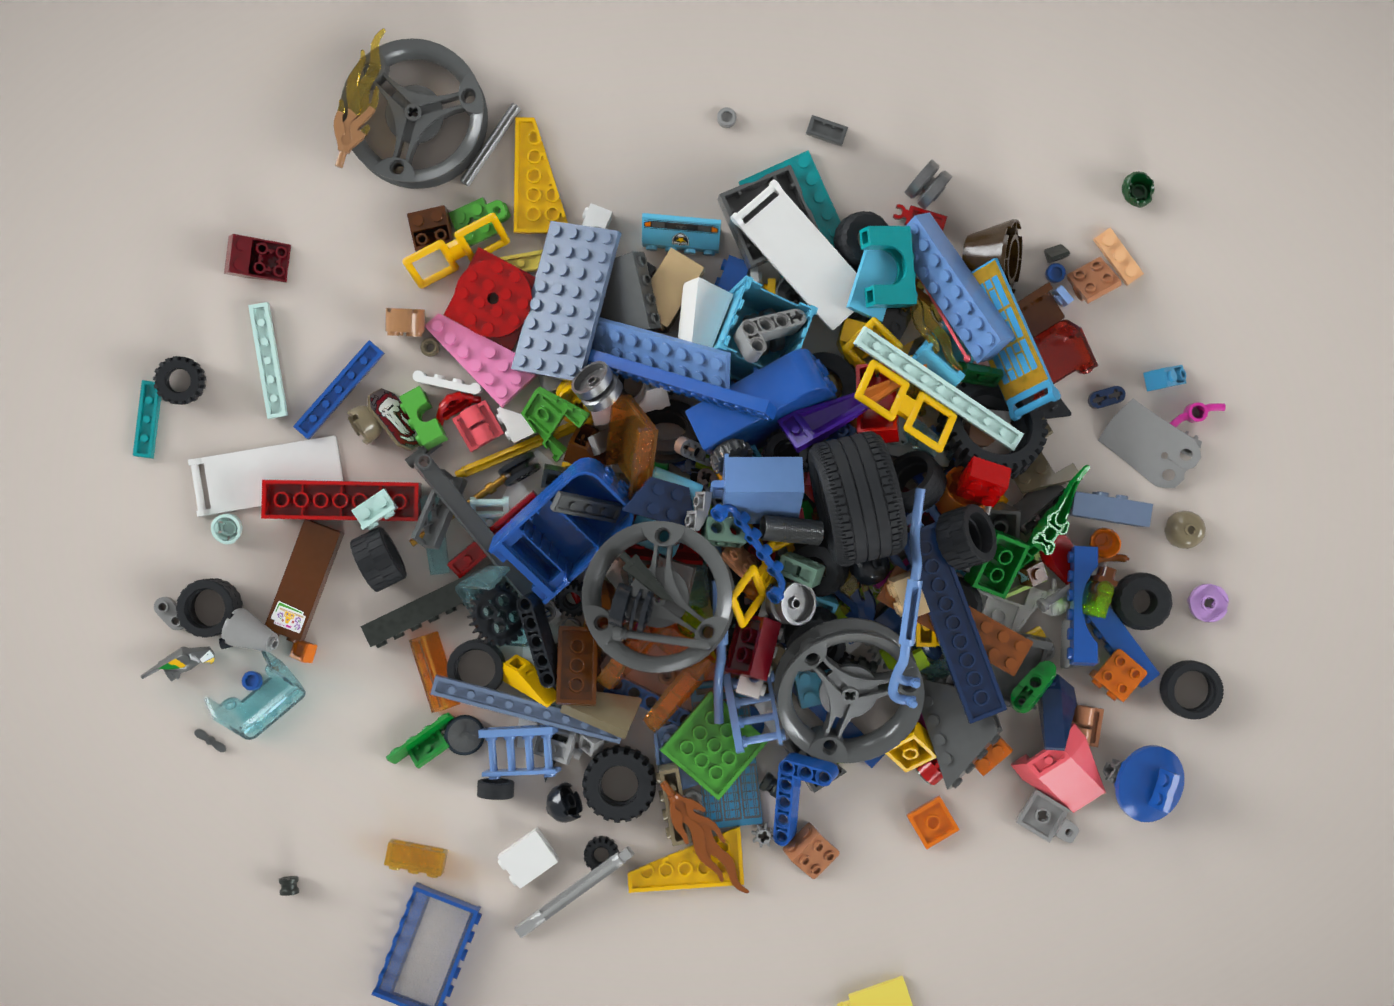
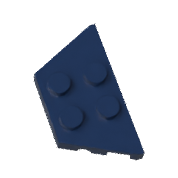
M649 477L641 489L633 495V498L623 506L622 511L656 521L673 522L686 526L685 517L687 511H693L689 487Z

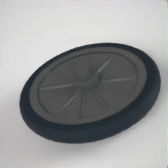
M460 715L448 723L445 728L444 739L449 744L448 748L453 753L470 755L482 746L485 738H479L478 730L484 727L477 718L470 715Z

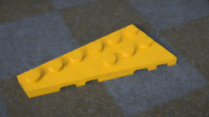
M515 117L514 234H547L550 221L568 223L535 118Z
M737 826L722 833L726 841L725 843L721 842L717 835L713 836V838L733 858L738 881L741 885H744L740 826ZM693 845L627 873L629 893L733 885L721 861L711 855V860L716 863L723 873V882L719 880L718 875L700 861Z

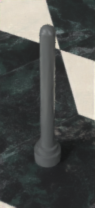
M624 625L622 628L617 626L613 628L612 638L615 641L630 638L706 650L711 648L709 641L647 632L642 634L637 631L628 630Z

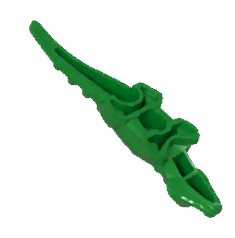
M1085 465L1069 481L1067 487L1063 489V495L1058 498L1057 504L1046 511L1033 529L1031 537L1026 542L1031 547L1020 569L1031 562L1034 555L1039 551L1044 552L1045 555L1052 554L1055 549L1054 541L1058 535L1067 534L1070 525L1067 517L1080 481L1090 469L1089 465Z

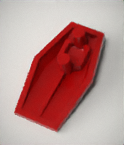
M1059 534L1054 541L1055 549L1053 553L1045 555L1044 552L1039 551L1042 562L1068 585L1070 582L1067 581V573L1070 570V563L1067 562V554L1074 545L1066 534Z

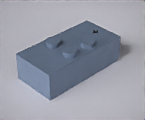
M1076 491L1068 516L1136 527H1150L1153 504L1128 500V496L1116 495V498L1109 497V493L1097 491L1089 494Z

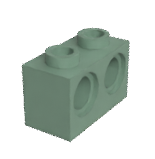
M711 515L706 517L701 527V535L713 546L740 548L746 544L745 533L735 525L733 516H728L722 522H717ZM711 526L717 529V533L711 530ZM730 527L735 529L736 535L730 531Z
M792 551L782 554L780 559L784 566V569L781 571L784 577L810 588L820 585L826 568L825 565Z

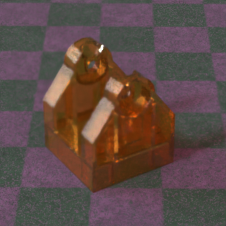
M676 623L662 628L646 625L644 632L692 639ZM627 638L624 642L629 648L647 655L656 645L667 655L689 648ZM710 654L700 662L683 669L643 718L647 727L654 734L691 697L715 669L716 659ZM612 658L597 677V682L609 690L614 689L633 669L620 664Z

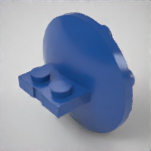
M1157 745L1144 746L1131 753L1121 763L1114 783L1116 799L1122 811L1140 822H1154L1168 815L1179 802L1184 789V770L1179 758L1172 751Z

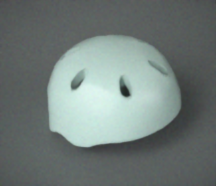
M230 513L217 516L211 524L213 537L223 544L234 543L240 538L243 531L241 520L236 515Z

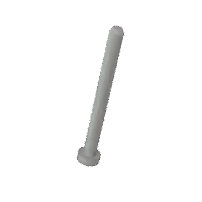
M1101 563L1098 565V567H1108L1107 563ZM1098 567L1093 571L1091 575H1096ZM1070 583L1046 599L1040 598L1037 600L1038 608L1042 612L1049 610V605L1067 595Z

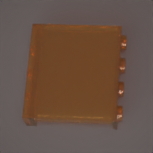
M631 394L620 395L611 405L605 465H619L630 481L628 494L630 500L641 489L645 481L653 476L659 432Z

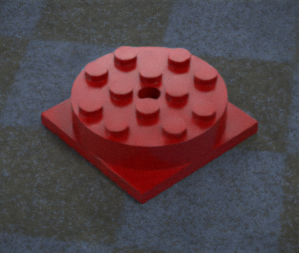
M478 247L468 268L459 278L455 293L443 315L513 351L520 337L519 333H521L523 322L530 312L535 277ZM496 293L499 300L497 303L492 304L489 295L491 296Z

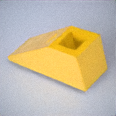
M516 654L503 663V681L547 708L556 701V690L553 687L545 688L541 685L536 668L531 662Z

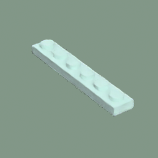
M268 302L248 305L267 419L288 416L270 305Z

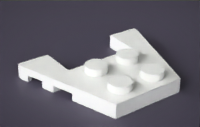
M1034 587L1029 588L1024 604L1021 605L978 589L982 598V613L1016 632L1020 631L1026 620L1038 607L1036 601L1040 598H1045L1047 595L1046 591Z

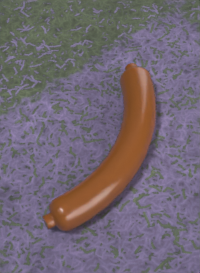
M1116 554V556L1110 558L1098 555V563L1127 562L1130 559L1127 555Z

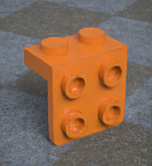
M1116 649L1098 671L1093 669L1089 673V676L1093 678L1091 682L1095 686L1106 689V695L1113 701L1117 699L1122 702L1129 697L1147 675V671L1121 649Z

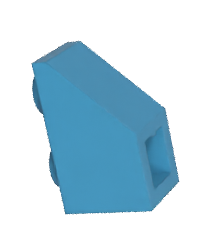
M1183 365L1143 373L1147 392L1186 384V372L1183 369Z

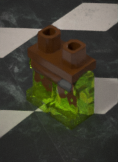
M1099 566L1096 575L1090 576L1089 581L1092 582L1088 586L1089 594L1086 603L1082 604L1084 614L1095 618H1106L1114 587L1118 585V581L1114 580L1116 569Z

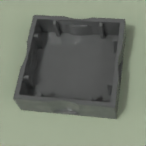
M791 165L769 173L755 182L746 183L719 194L718 203L748 270L767 263L769 260L745 233L732 222L730 216L743 209L765 190L772 180H776L780 184L783 191L819 230L811 210L804 201L801 187ZM773 192L742 219L743 222L746 224L773 201L778 194Z

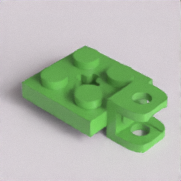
M483 197L449 212L456 231L469 225L471 219L479 220L490 213H495L501 223L509 220L511 214L506 203L495 200L487 204ZM492 222L465 235L464 238L471 247L498 233Z

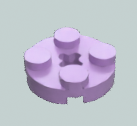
M1202 584L1191 592L1187 602L1190 612L1196 619L1203 622H1216L1226 615L1229 598L1221 587L1213 584ZM1205 599L1213 600L1211 608L1205 607Z

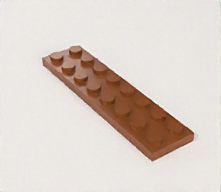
M895 565L888 578L907 571ZM887 578L876 600L894 609L893 603H896V601L887 590L886 585L889 584ZM969 606L990 663L1015 676L1034 642ZM928 613L918 616L917 622L934 631Z

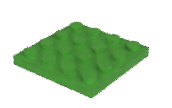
M709 691L659 750L719 801L769 741L747 745L748 747L744 748L745 753L737 754L728 705L723 702L724 723L715 724L714 695L712 691ZM744 725V728H741L742 736L761 735L751 725Z

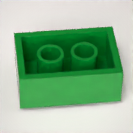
M995 529L997 537L995 556L989 562L971 567L970 572H966L963 579L972 587L1005 599L1031 546L1019 538Z

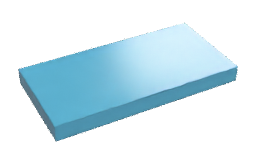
M864 250L846 308L870 319L876 317L880 322H883L887 308H866L865 288L872 285H892L897 276V265L889 253L883 250Z

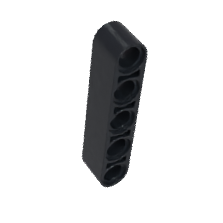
M530 592L517 600V609L539 681L543 687L552 688L556 685L557 648L542 599L534 592Z

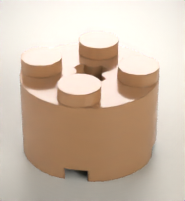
M386 308L385 331H387V335L403 336L404 332H406V336H422V333L425 331V310Z

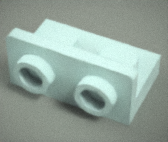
M382 489L351 511L361 524L362 530L368 529L370 531L379 525L378 521L382 518L387 520L396 514L394 510L398 507L386 489Z

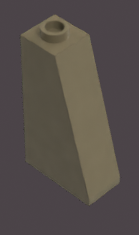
M596 691V706L562 705L560 712L625 740L642 699Z

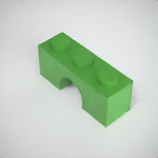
M420 386L399 396L402 402L400 407L404 414H408L410 418L407 420L412 430L416 431L417 436L415 438L420 446L430 450L449 440L441 423L436 418L423 422V414L433 407L426 392Z

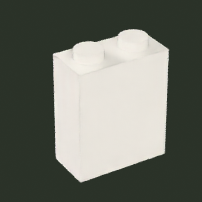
M536 827L501 852L498 856V863L503 870L508 871L512 884L514 886L517 885L521 889L559 861V856L540 829Z

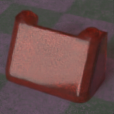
M1060 320L1033 337L1053 384L1075 371L1080 374H1088L1098 366L1082 328L1070 320ZM1042 390L1034 394L1035 397L1032 401L1046 395L1045 391Z

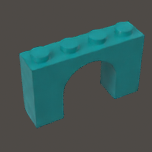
M867 226L859 230L861 250L886 251L894 258L897 265V277L892 285H872L865 288L866 308H908L916 305L918 293L915 284L916 273L914 271V253L912 251L913 236L910 226Z

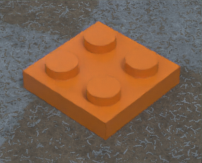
M940 796L935 797L906 815L926 849L960 830Z

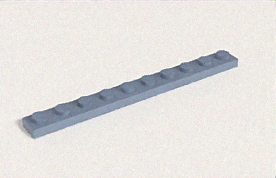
M435 675L430 695L618 744L621 742L622 738L561 713V707L550 705L547 708L532 699Z

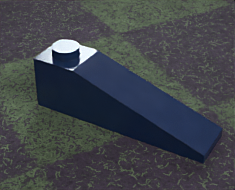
M1056 674L1053 682L1037 703L1045 750L1065 751L1077 700L1074 687L1059 674Z

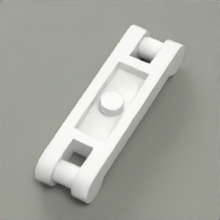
M420 370L413 373V379L421 384L470 393L476 396L483 393V388L478 383L466 385L464 380L453 378V381L445 380V376L434 374V377H429Z

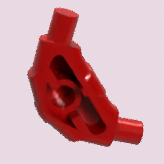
M460 391L447 394L439 403L436 414L437 420L443 427L444 421L448 420L451 416L471 406L472 403H480L481 396H473V394Z

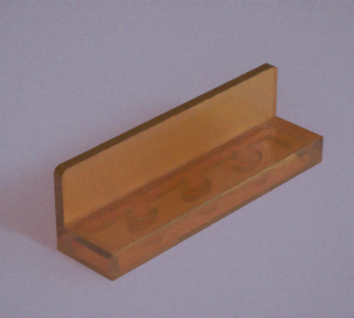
M435 631L410 639L409 643L431 712L435 713L459 705L460 702L430 695L435 675L447 677L448 662L438 632Z

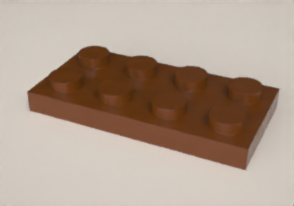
M558 627L556 705L596 706L598 644L588 627Z

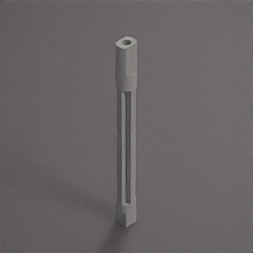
M627 846L622 851L615 853L516 925L514 929L520 938L526 936L624 865L634 855V852Z

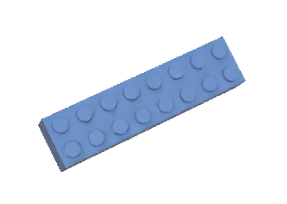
M931 213L915 215L906 225L910 226L913 236L912 251L914 253L915 273L977 364L993 359L1016 336Z

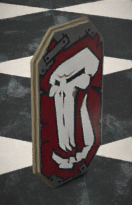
M382 388L367 396V408L395 444L409 451L420 446L415 438L417 433L409 426L407 420L410 418L408 414H404L400 407L402 402L396 394Z

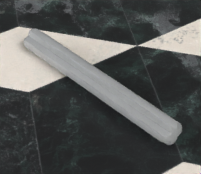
M514 103L510 105L460 179L464 185L470 186L515 120V117H517L521 110L518 105Z

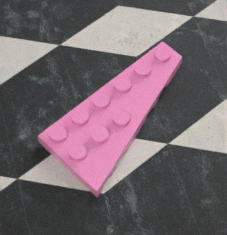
M439 313L425 325L430 334L501 408L538 376L511 369L515 352Z

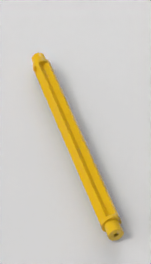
M592 420L586 424L593 425L594 421ZM570 423L561 425L556 429L553 436L556 439L562 438L575 432L577 426ZM537 435L465 465L455 471L456 477L466 478L543 445L544 440L540 435Z

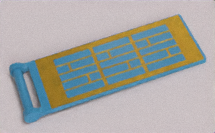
M993 258L971 273L1016 336L993 359L988 360L990 367L1003 369L1004 376L998 383V386L1009 408L1010 418L1016 421L1022 415L1050 401L1055 402L1059 400L1061 394L1052 382L998 258ZM1046 388L1048 389V394L1020 408L1015 406L1016 403Z

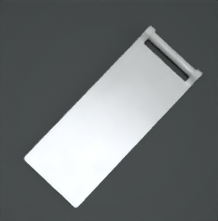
M772 180L765 190L738 213L730 216L732 222L745 233L809 306L813 305L818 308L817 316L831 331L854 312L846 308L857 273L783 191L776 180ZM773 192L778 194L773 201L746 224L743 222L742 219Z
M334 435L188 460V465L191 466L198 506V511H196L197 517L261 506L262 480L344 481L337 437ZM199 464H204L211 509H206Z

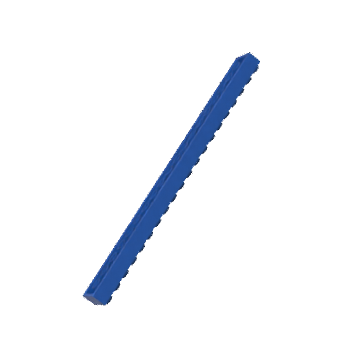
M593 349L590 351L587 365L592 362L603 361L613 371V374L616 376L622 375L621 377L625 379L632 378L635 382L642 381L645 385L652 384L655 388L662 387L668 392L672 390L676 394L681 395L682 393L686 397H695L699 401L706 400L709 404L716 403L719 407L724 408L726 406L732 411L736 409L742 414L749 413L753 417L757 418L759 416L766 421L769 419L774 420L778 410L768 400Z

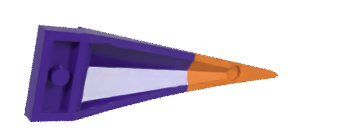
M889 379L866 388L864 395L878 403L900 388V386ZM855 393L831 401L793 411L777 422L799 453L814 443H820L868 410L869 407L856 400L854 397Z

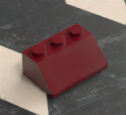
M753 616L746 627L741 628L736 621L724 671L767 681L781 623L766 617Z

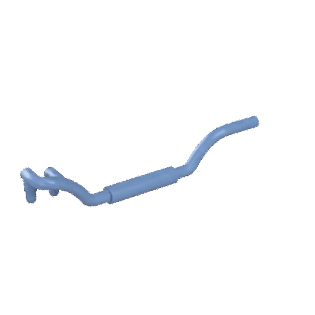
M922 488L915 489L910 526L912 568L910 579H907L898 643L901 644L899 659L893 669L888 685L890 699L895 703L907 705L910 708L917 707L916 696L899 694L898 687L899 684L914 688L920 687L919 677L904 676L903 672L909 662L911 646H914L923 583L920 580L922 571L920 528L926 489Z
M711 526V530L717 533V529ZM715 546V547L719 550V552L721 553V552H722L721 546ZM715 580L712 581L713 617L717 605ZM728 631L716 647L713 682L715 724L724 723L723 676L726 664Z

